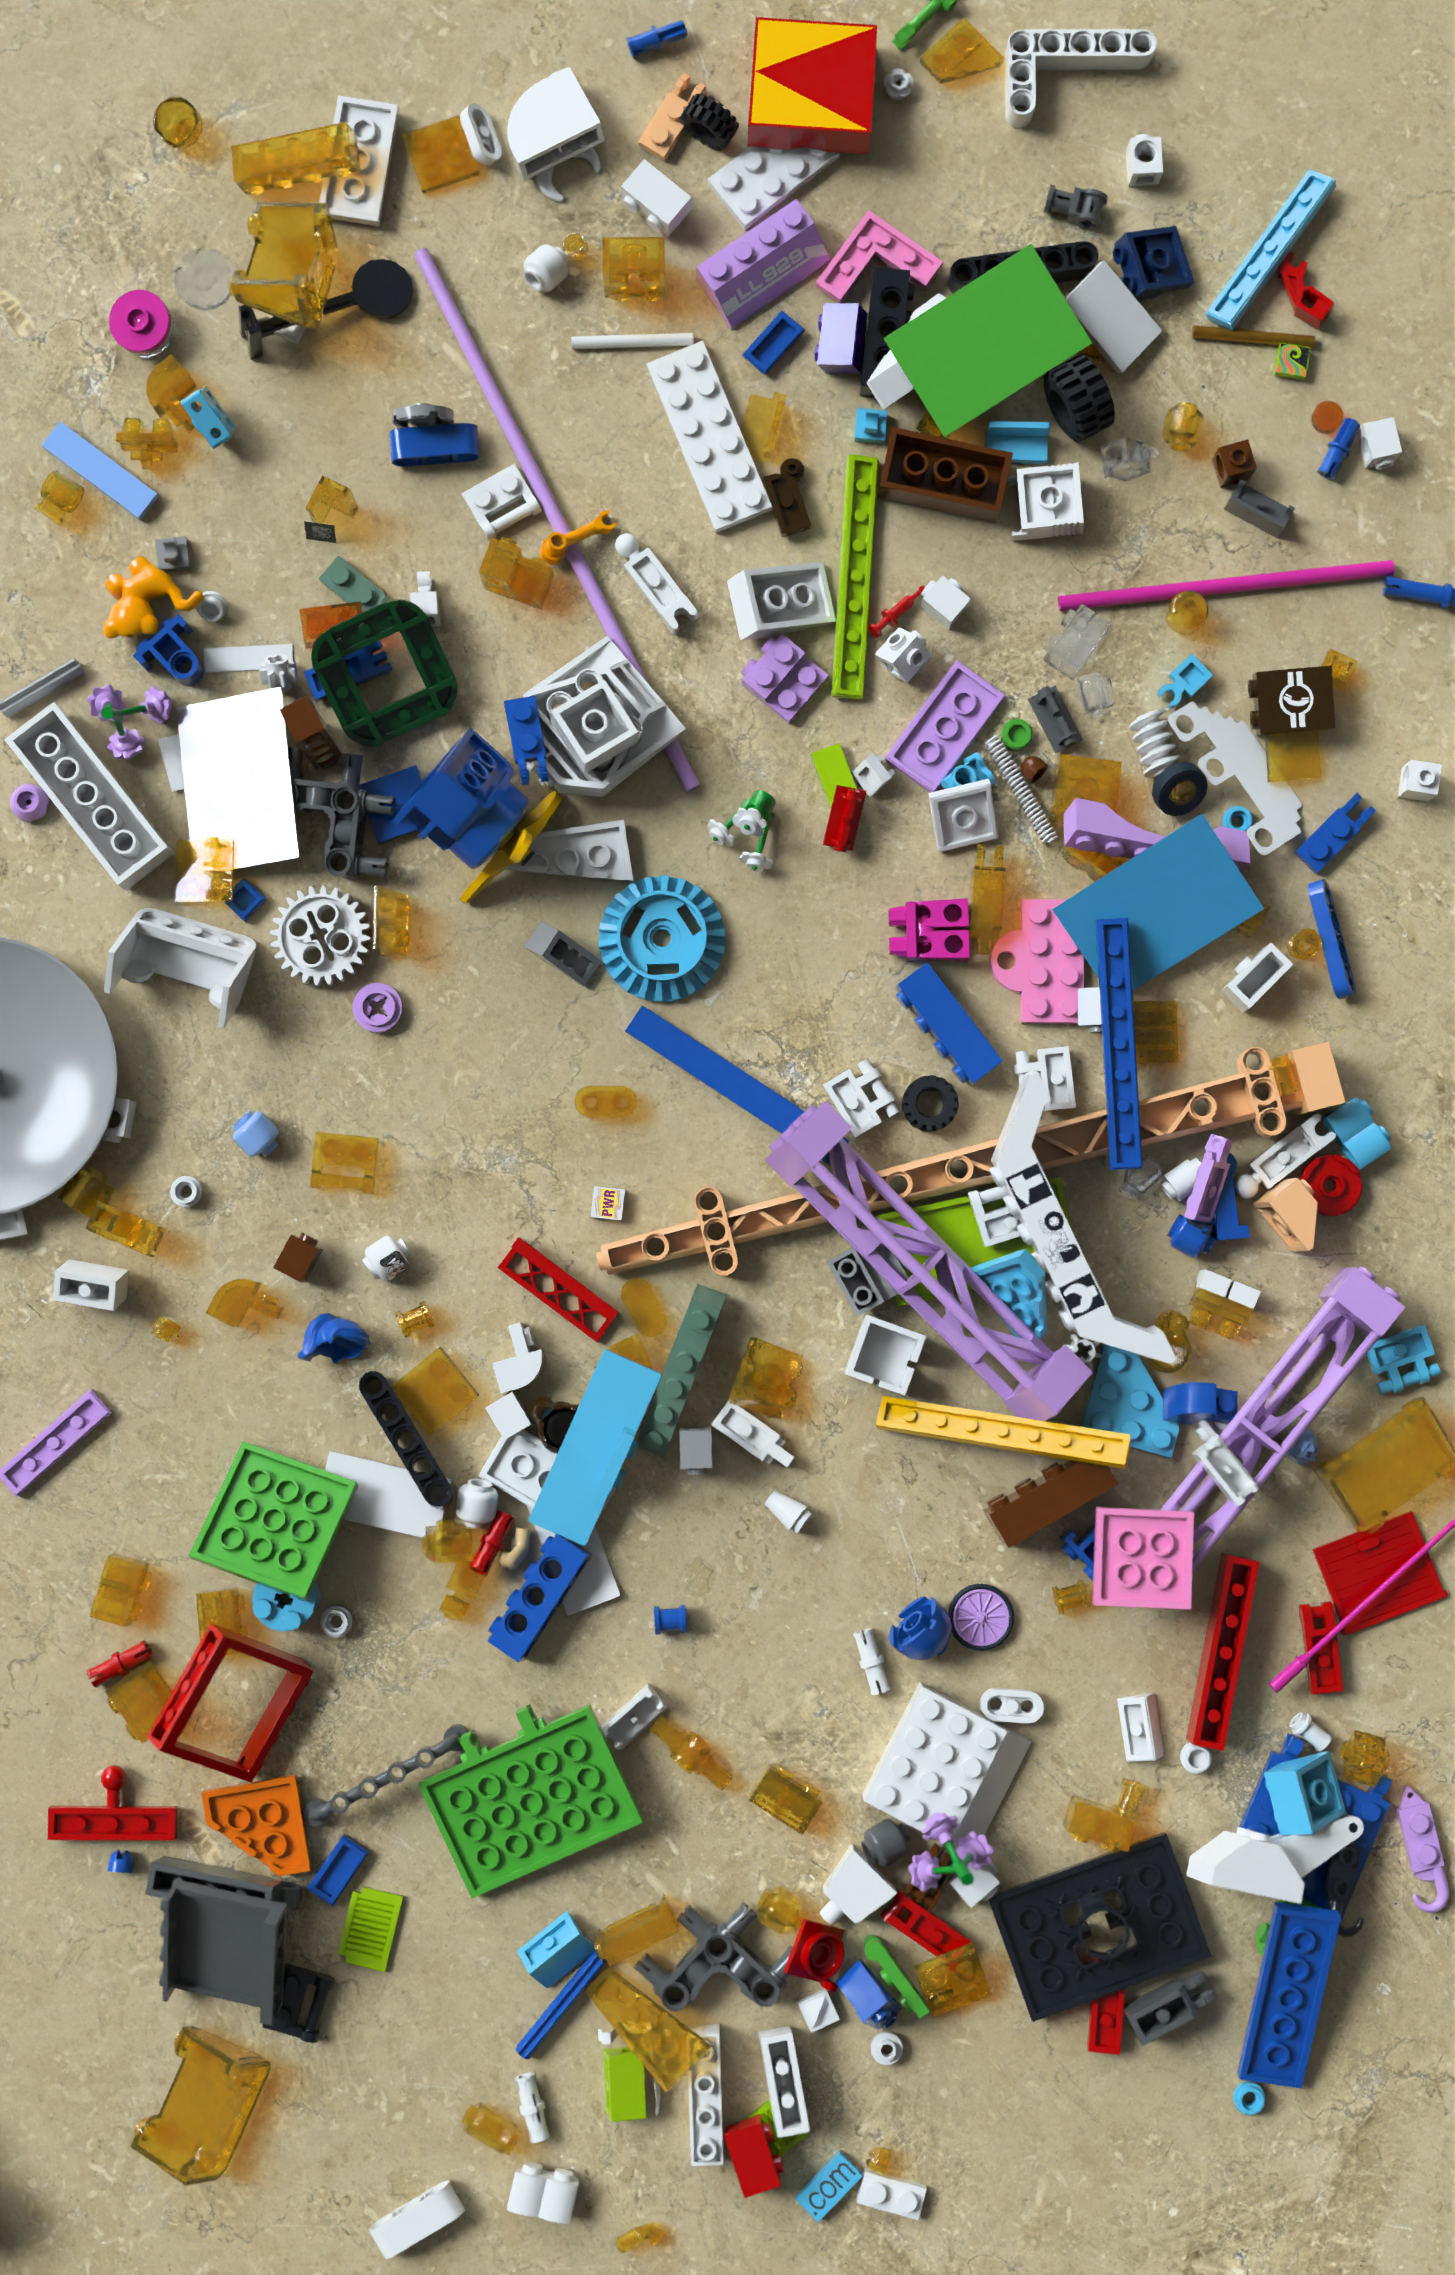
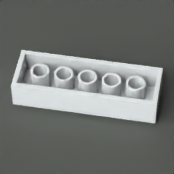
M55 702L51 703L4 739L119 887L127 891L175 854L67 714Z

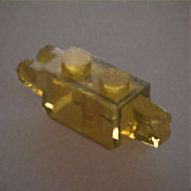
M977 844L975 866L971 873L968 930L970 938H977V955H989L991 953L992 939H999V933L1002 930L1006 868H1003L1004 847L996 845L994 850V867L984 866V844Z

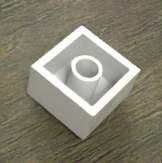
M605 679L551 711L552 725L584 774L637 743L638 730Z

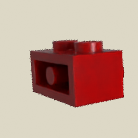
M759 2114L724 2126V2137L744 2199L780 2187V2175L784 2174L785 2170L780 2155L773 2154L770 2143L775 2142L769 2122L763 2124Z

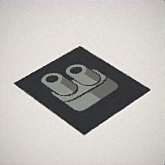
M304 521L306 539L336 543L335 525Z

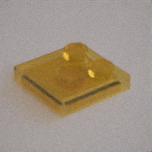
M442 1347L436 1349L392 1386V1389L430 1436L480 1396Z

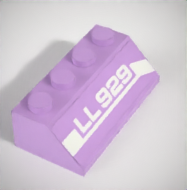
M796 198L696 267V281L730 329H733L828 264L831 259L814 222Z

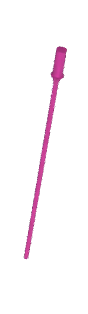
M1455 1518L1311 1650L1301 1656H1296L1294 1661L1268 1683L1269 1686L1278 1693L1304 1668L1307 1669L1311 1658L1455 1527Z

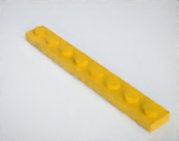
M882 1396L876 1422L877 1429L1122 1469H1126L1132 1440L1130 1434Z

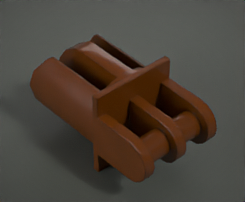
M936 1843L933 1844L929 1851L932 1857H936L940 1846ZM946 1849L937 1857L940 1867H946L950 1859V1854ZM953 1860L950 1861L948 1866H952ZM953 1873L942 1874L938 1881V1887L934 1888L936 1892L933 1896L928 1895L927 1891L922 1892L918 1887L912 1884V1877L905 1887L903 1894L906 1896L911 1894L916 1898L915 1901L917 1903L922 1901L927 1905V1909L931 1911L941 1895L945 1893L944 1887Z

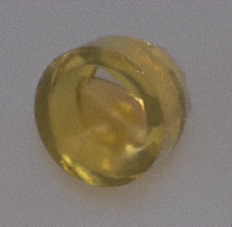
M570 233L562 241V250L568 258L581 260L588 252V244L581 234Z
M882 2147L871 2149L868 2155L874 2159L866 2160L867 2167L875 2174L885 2176L891 2150Z

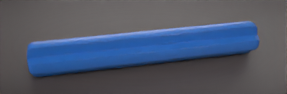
M594 1951L518 2043L516 2052L522 2058L530 2059L604 1968L606 1959L600 1953Z

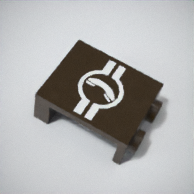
M1332 665L1256 672L1253 674V680H1248L1249 699L1254 698L1255 711H1250L1251 730L1256 729V736L1309 730L1324 731L1335 728Z

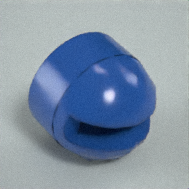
M120 1850L113 1852L108 1861L107 1871L133 1873L134 1858L132 1854L126 1850L123 1859H121Z

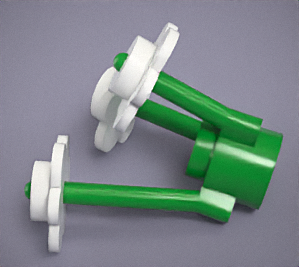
M756 790L750 799L744 800L741 807L724 825L711 819L707 824V828L710 830L709 835L716 843L720 845L726 844L728 847L734 846L735 839L728 831L733 825L739 827L745 835L752 834L755 837H759L756 852H743L739 860L746 863V867L754 871L771 869L773 860L766 858L762 852L770 824L775 817V814L772 812L776 804L775 799L765 791Z

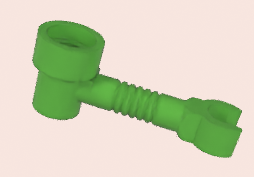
M930 0L931 2L910 23H907L894 35L895 39L892 42L902 50L941 8L948 13L959 0Z

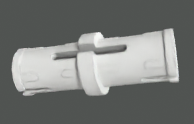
M873 1628L864 1629L867 1643L864 1640L862 1630L853 1633L862 1659L859 1661L860 1667L865 1669L871 1695H878L880 1690L877 1681H879L882 1693L891 1690L882 1665L884 1657L879 1655L873 1635Z
M527 2072L515 2077V2082L522 2104L519 2109L521 2115L525 2116L530 2142L544 2141L550 2137V2133L548 2132L543 2112L545 2103L543 2099H540L535 2073Z

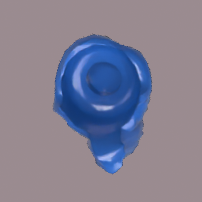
M324 1313L309 1323L304 1333L302 1350L297 1354V1357L300 1360L311 1361L312 1358L321 1355L332 1358V1362L335 1364L343 1359L358 1358L363 1350H367L371 1342L369 1335L356 1322L337 1318L330 1313Z

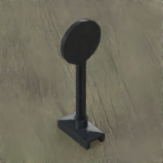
M386 259L370 260L363 264L354 274L351 292L271 318L266 316L257 319L250 303L238 306L241 338H248L249 357L251 360L262 357V338L274 335L275 331L357 305L369 316L380 319L394 318L403 313L411 303L413 294L412 281L406 270L396 262Z

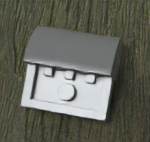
M879 1245L875 1251L907 1281L909 1277L900 1260L887 1247ZM854 1247L827 1261L857 1317L899 1294Z

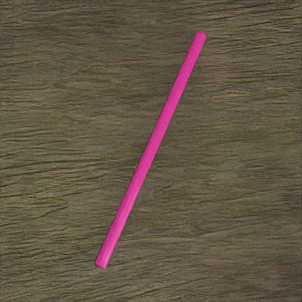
M1393 560L1061 595L1058 596L1059 611L1178 599L1187 597L1183 596L1187 591H1195L1202 596L1393 576L1395 566Z

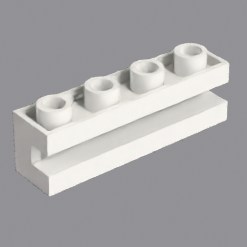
M719 2023L688 2024L691 2166L723 2165Z

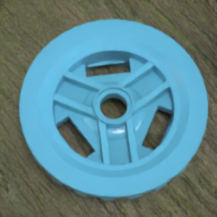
M661 875L660 877L650 876L627 885L624 890L618 892L610 905L607 906L599 928V949L608 973L625 991L647 1001L673 1002L693 995L712 979L723 958L725 929L720 912L713 900L701 888L682 878L678 879L666 875ZM684 905L689 908L702 929L695 935H692L677 911ZM639 908L645 912L631 938L622 934V930L632 911ZM659 930H665L671 935V941L665 947H658L653 942V936ZM679 964V973L648 974L647 965Z

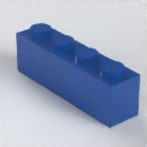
M928 962L896 986L898 991L896 998L906 1010L909 1007L917 1016L914 1019L915 1023L924 1034L929 1032L936 1040L933 1044L934 1048L943 1059L948 1056L955 1065L952 1071L961 1083L967 1081L971 1086L1003 1062Z

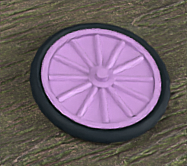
M974 1584L962 1589L955 1595L948 1610L953 1636L960 1644L972 1650L985 1651L1001 1645L1011 1633L1014 1624L1013 1607L1008 1597L998 1588L988 1584Z

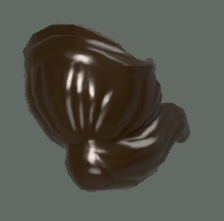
M545 1395L531 1403L529 1415L533 1424L537 1426V1432L544 1447L550 1452L558 1454L579 1405L562 1401L553 1403L552 1398Z

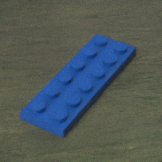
M1275 1902L1238 2066L1239 2080L1302 2088L1341 1920L1339 1911Z

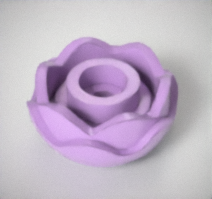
M31 783L23 784L12 793L10 807L13 814L24 822L35 821L43 818L47 813L49 796L40 786ZM27 800H31L30 805H27Z

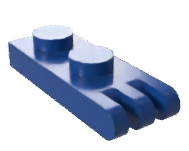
M377 641L343 657L357 686L393 670L390 663L381 666L377 665L388 659L386 652L373 655L374 652L383 648L381 641ZM311 668L304 671L303 673L316 702L327 699L328 697L314 669Z

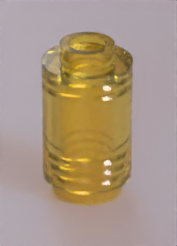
M478 2102L476 2106L470 2104L461 2119V2122L465 2124L463 2132L501 2155L503 2153L509 2155L521 2136V2131L517 2129V2124L481 2102Z

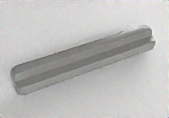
M72 658L1 700V712L6 717L15 715L84 673L82 666L75 658Z

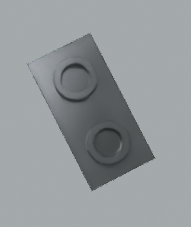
M1046 686L1040 689L1038 694L1028 698L1055 754L1083 740L1056 686L1051 688Z

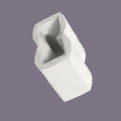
M526 2161L524 2165L517 2164L507 2210L520 2215L539 2217L551 2222L570 2224L579 2178L575 2177L572 2171L563 2168H557L553 2172L542 2169L543 2166L532 2161Z

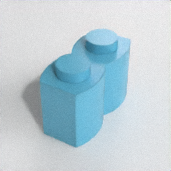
M1353 1097L1322 1117L1321 1121L1328 1132L1336 1134L1334 1140L1339 1145L1342 1153L1360 1170L1392 1149L1389 1144L1391 1137L1382 1125L1377 1126L1371 1118L1373 1111L1364 1099L1359 1100L1357 1097Z

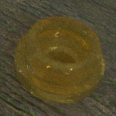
M159 1315L156 1321L152 1320L149 1324L154 1329L152 1334L164 1342L168 1343L170 1339L177 1340L179 1337L177 1333L181 1327L164 1316Z

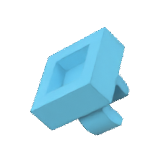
M857 408L854 442L884 444L888 411Z

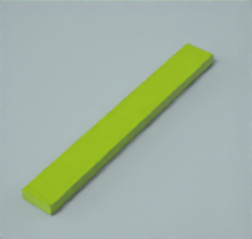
M849 454L846 460L831 697L862 700L864 698L879 458Z

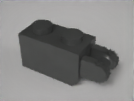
M1204 1971L1193 1973L1182 1980H1179L1177 1977L1124 2006V2012L1142 2046L1194 2019L1198 2015L1197 2009L1210 2003L1217 1997L1213 1989L1204 1990L1191 1998L1187 1994V1991L1206 1981L1207 1976Z

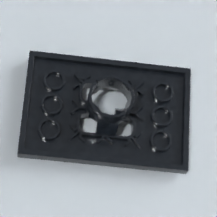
M1166 1832L1000 1891L988 1899L1032 2022L1212 1957ZM1110 1890H1117L1122 1902L1121 1907L1117 1910L1113 1906L1105 1904L1100 1894ZM1078 1902L1082 1913L1078 1917L1076 1925L1068 1926L1063 1916V1909ZM1108 1911L1104 1915L1109 1929L1121 1926L1124 1931L1117 1947L1100 1953L1091 1950L1083 1942V1939L1092 1936L1086 1920L1094 1913ZM1130 1927L1135 1937V1943L1131 1947L1126 1948L1130 1939ZM1081 1944L1085 1952L1098 1960H1092L1087 1963L1080 1962L1076 1952L1077 1945Z

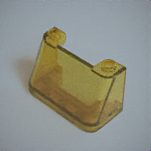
M256 202L253 214L249 215L247 222L249 234L253 235L255 245L246 273L244 270H235L234 275L230 276V295L234 296L238 303L303 328H318L337 264V241L328 203Z
M1424 1397L1412 1398L1401 1406L1402 1412L1394 1413L1390 1419L1347 1450L1338 1453L1328 1463L1325 1461L1312 1470L1357 1532H1364L1366 1530L1369 1534L1375 1532L1385 1524L1382 1519L1440 1477L1443 1476L1445 1479H1448L1455 1474V1447Z
M183 2026L174 2040V2052L177 2056L183 2058L159 2114L144 2118L138 2123L130 2147L185 2186L215 2181L225 2173L268 2078L271 2064L262 2056L198 2027Z

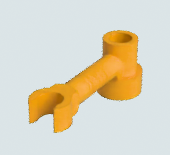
M602 511L598 518L594 519L591 523L565 535L560 532L551 533L543 541L539 549L541 560L548 565H556L561 562L569 546L595 534H610L613 532L617 523L605 525L602 522L603 519L607 518L610 511Z

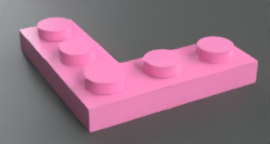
M868 210L816 281L815 287L836 302L841 303L876 256L894 269L910 270L909 280L925 290L942 267L943 261Z

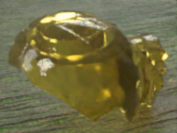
M1168 1310L1157 1318L1154 1325L1164 1332L1177 1361L1169 1364L1146 1356L1145 1358L1148 1364L1158 1372L1177 1373L1185 1368L1191 1359L1192 1348L1186 1335L1189 1321L1180 1312Z

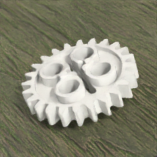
M322 885L320 894H317L312 886L309 887L308 896H305L298 890L297 896L299 900L295 902L287 897L286 900L290 907L288 909L278 907V910L283 914L282 919H272L279 926V929L270 931L272 936L278 937V940L270 945L274 949L281 950L274 956L275 959H286L281 968L286 971L293 967L291 977L296 979L303 974L302 982L306 985L310 982L311 978H314V983L317 987H320L322 979H325L329 986H333V977L335 976L342 982H345L344 972L348 971L350 974L355 975L356 973L352 965L356 963L363 966L364 963L359 958V955L370 953L363 947V943L372 942L371 937L364 935V932L369 931L371 926L361 923L368 917L365 912L356 914L361 905L358 902L349 905L351 896L348 893L340 899V890L338 888H334L331 895L328 894L325 885ZM329 908L334 909L336 912L334 920L329 923H323L321 921L322 912ZM308 912H313L319 928L324 933H327L324 935V939L334 955L333 961L329 960L324 946L316 939L318 934L308 917ZM299 922L307 923V932L300 937L294 936V926ZM340 936H347L349 938L348 947L341 951L336 950L334 947L335 940ZM314 949L320 950L321 959L319 962L308 964L306 960L307 954Z

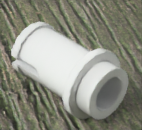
M1299 1712L1290 1722L1289 1726L1293 1729L1292 1733L1296 1736L1301 1735L1317 1751L1324 1750L1330 1743L1332 1736L1311 1720L1312 1716L1308 1713L1303 1714Z

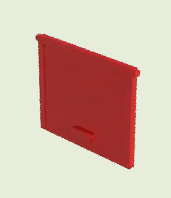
M1412 1511L1312 1549L1340 1622L1425 1546ZM1425 1553L1341 1630L1342 1635L1352 1634L1448 1596L1447 1591L1442 1589L1429 1553Z

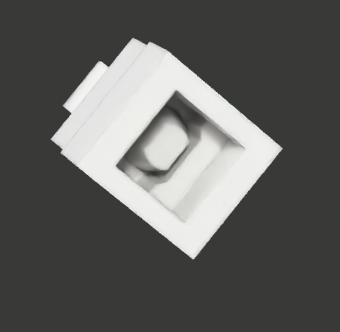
M430 571L417 572L418 592H410V601L424 611L432 627L441 626L439 599L437 592L432 591Z

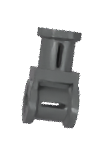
M1051 184L1043 212L1049 213V211L1061 213L1067 215L1066 222L1076 224L1085 230H1098L1102 224L1100 220L1103 205L1107 204L1108 196L1096 189H1081L1075 187L1074 193L1058 190L1055 185Z

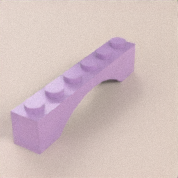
M1075 798L1064 813V846L1077 848L1080 851H1093L1104 853L1111 857L1119 856L1132 859L1166 837L1148 832L1129 823L1117 815L1105 803ZM1219 826L1214 829V832L1242 874L1251 863L1247 831Z

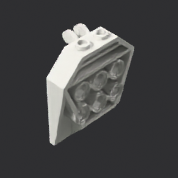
M608 636L523 694V697L535 696L546 751L545 762L549 781L541 782V779L538 781L542 787L547 786L551 788L554 786L559 793L603 797L686 731L684 725ZM605 679L638 730V740L636 744L584 774L552 725L551 711L555 705L564 704L584 692L581 688L583 683L593 682L596 685ZM537 761L527 762L526 768L530 772L538 770Z

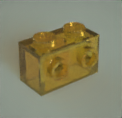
M1072 1794L1063 1826L1067 1832H1070V1838L1082 1843H1088L1089 1839L1100 1842V1848L1118 1854L1119 1849L1129 1852L1138 1821L1130 1813Z

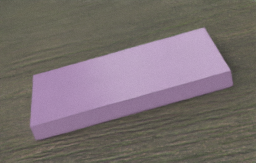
M956 660L885 756L884 760L929 793L937 791L941 786V780L951 773L1004 701L1006 695Z

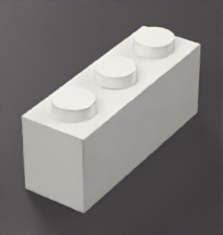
M785 2026L758 2032L773 2121L778 2138L810 2132L794 2039L790 2027Z

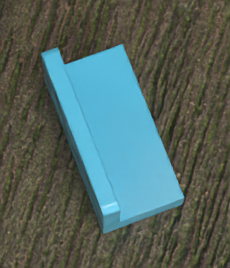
M990 421L985 434V447L1013 453L1011 464H1046L1050 423Z
M566 1911L517 1950L529 1975L544 1987L550 1988L596 1951V1947L593 1942L582 1934L574 1917Z

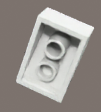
M823 562L748 569L741 571L727 581L740 641L781 635V633L785 634L836 622Z

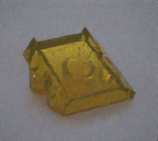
M750 1337L728 1399L729 1403L765 1415L767 1418L782 1419L784 1411L793 1408L796 1404L797 1394L793 1389L795 1379L802 1375L803 1356L756 1337Z

